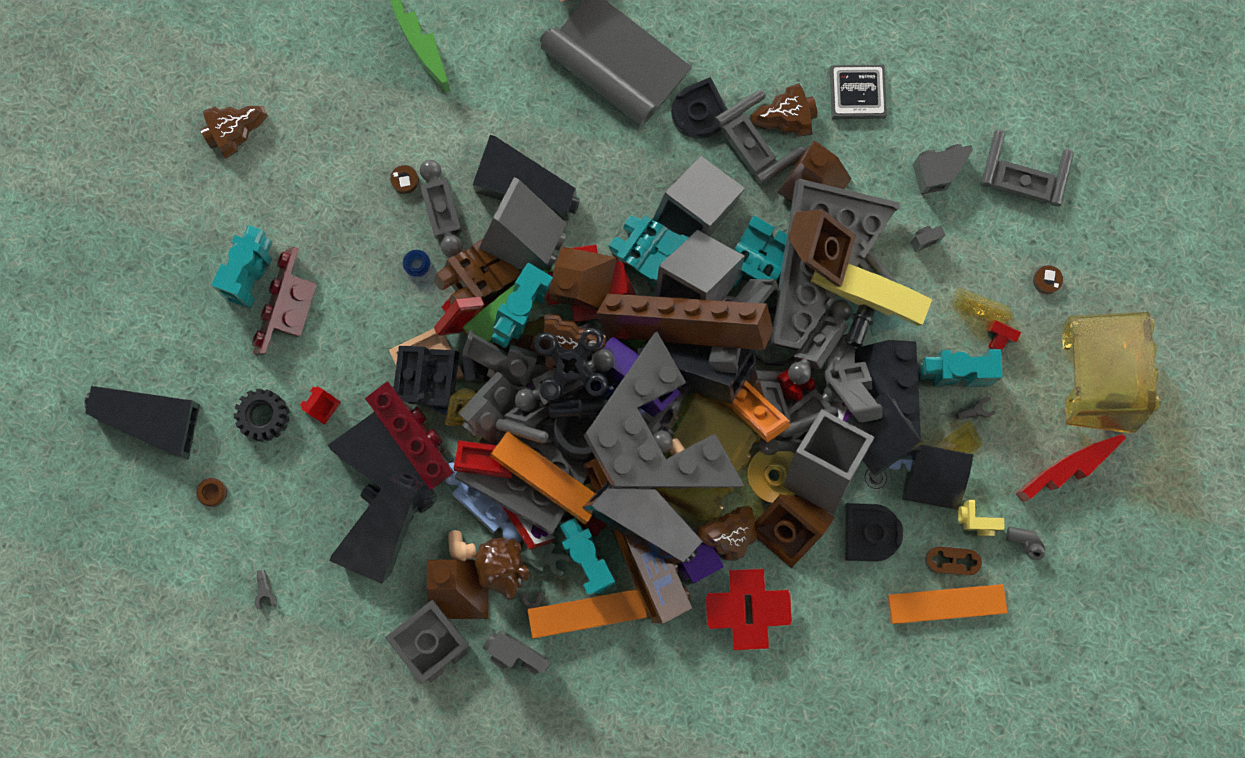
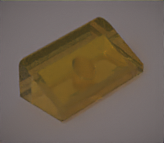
M960 287L957 289L952 303L954 307L991 321L997 320L1003 324L1012 319L1013 316L1010 306Z
M969 420L932 447L971 454L980 448L983 443Z

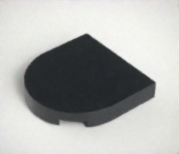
M709 77L684 88L677 94L672 104L671 118L677 130L683 135L701 139L722 130L721 127L716 125L714 118L728 109L712 78Z
M845 503V561L878 562L894 555L903 541V526L897 516L883 505Z

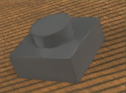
M941 225L933 229L931 226H926L915 233L916 236L911 241L914 252H918L939 243L946 234Z

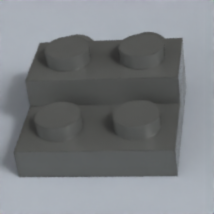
M497 372L458 412L465 420L462 426L474 437L479 434L482 437L479 441L481 444L497 446L506 432L497 430L496 422L499 419L505 420V415L517 407L515 397L518 391L503 375Z
M433 599L385 636V639L421 684L427 679L430 683L444 673L442 667L450 661L455 664L467 654L465 649L469 646L467 640L452 621H449Z
M499 631L497 634L491 633L483 646V649L492 655L489 660L502 669L508 666L510 668L515 667L521 659L523 661L521 666L536 675L539 671L543 674L547 672L552 663L551 660L505 631Z

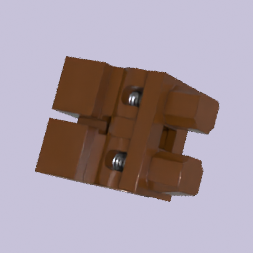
M481 239L468 250L447 259L444 268L436 273L434 283L442 291L450 286L453 287L456 292L451 294L449 298L451 305L456 299L481 297L485 305L512 287L521 273L515 266L480 249L479 247L483 240Z

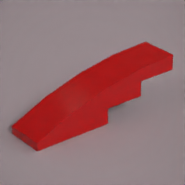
M1121 434L1091 444L1061 458L1038 473L1015 494L1024 502L1031 500L1045 485L1050 490L1060 488L1072 475L1078 480L1088 477L1126 437Z

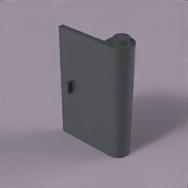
M584 0L561 29L555 27L551 30L549 28L540 38L542 43L541 49L640 127L646 124L692 69V66L607 0Z

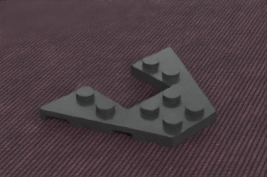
M658 332L654 333L645 348L585 433L584 438L613 489H627L628 487H637L638 489H651L652 487L670 489H739L744 484L716 434L666 459L638 410L639 407L686 383Z

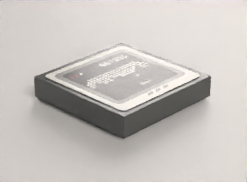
M831 65V118L885 119L887 116L885 65Z

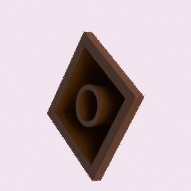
M814 140L805 149L777 193L792 203L795 181L798 179L845 189L852 178L839 158Z
M823 209L796 212L788 238L802 262L835 286L842 287L856 235Z
M561 247L550 286V301L598 311L606 295L610 294L617 257Z
M779 494L755 521L754 525L757 529V539L792 568L824 535L835 517L828 511L802 497Z
M427 560L428 602L433 599L448 619H488L489 590H485L479 584L475 560Z

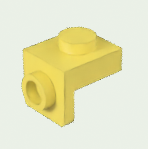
M975 500L964 501L963 507L960 506L958 509V521L960 524H963V530L977 531V536L993 537L995 536V531L1005 530L1004 518L975 517Z

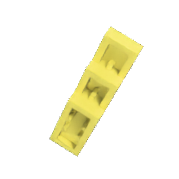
M850 264L847 266L842 287L835 286L816 271L811 280L812 283L857 305L865 304L887 316L894 314L916 326L923 325L932 302L931 298L908 287Z

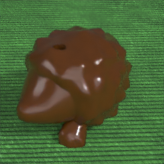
M501 537L493 538L486 543L480 544L479 550L475 555L476 574L479 577V584L485 590H494L508 600L514 599L517 588L522 586L521 580L527 581L529 579V570L523 565L520 543L515 542L514 539L507 540Z

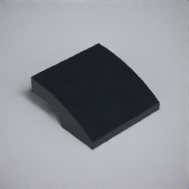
M399 346L393 388L405 404L453 408L460 352L456 350L428 349L424 346Z
M887 391L874 399L877 404L882 406L881 419L859 422L853 415L845 421L874 436L863 462L875 476L923 443L911 421L904 417L893 396Z
M921 444L922 450L912 459L911 470L906 473L902 500L958 510L967 487L974 454Z

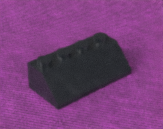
M885 340L865 345L861 348H855V363L865 362L872 380V389L867 391L873 399H876L885 391L890 393L904 417L911 421L921 438L916 341ZM921 445L901 459L912 460L922 450Z

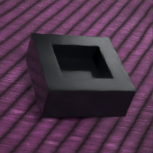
M462 355V372L465 376V381L477 384L488 382V368L468 356Z

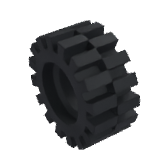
M260 388L256 389V392L252 390L246 392L248 396H241L239 400L242 402L240 405H235V409H237V413H234V419L237 420L235 423L236 427L240 429L243 435L256 441H271L273 437L278 438L281 435L280 432L282 430L285 431L287 428L285 424L289 422L290 418L287 416L289 408L285 405L286 402L279 395L267 389L263 390ZM260 405H267L272 410V418L264 426H257L252 420L254 409Z

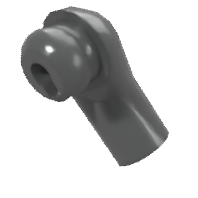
M1010 526L1007 528L1006 540L1021 543L1031 559L1041 560L1045 556V546L1036 532Z

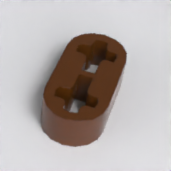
M940 546L933 547L925 555L926 566L936 573L964 576L974 575L982 566L980 555L971 549ZM938 552H941V557L950 558V563H942L940 568H938L937 563L932 562V556H937ZM967 554L969 559L975 563L974 566L969 567L968 571L965 565L956 564V559H965Z

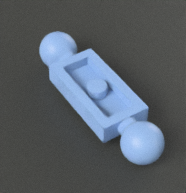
M449 463L454 471V463ZM454 471V474L444 480L449 485L458 486L453 492V496L492 534L501 528L503 530V538L507 540L514 539L515 542L519 543L523 541L513 523L508 520L509 517L503 507L455 479L458 471Z

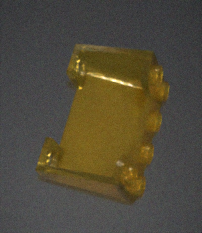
M1148 311L1072 315L1064 322L1063 350H1069L1073 345L1075 387L1065 399L1066 425L1136 433L1147 422L1153 412L1159 409L1160 396L1156 394L1158 369L1154 366L1157 347L1156 343H1153L1152 337L1155 320L1151 318V314Z
M693 391L681 413L684 417L672 440L678 438L682 446L687 449L705 438L716 434L738 473L740 468L744 469L751 458L749 451L753 443L757 444L762 437L725 402ZM669 451L664 453L666 459L672 457ZM654 487L671 507L698 522H709L711 519L716 520L724 508L721 502L726 493L731 494L734 488L670 489Z

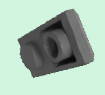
M955 144L947 147L945 151L935 152V150H927L920 153L913 163L921 195L947 190L973 151L972 145L962 147L961 144Z

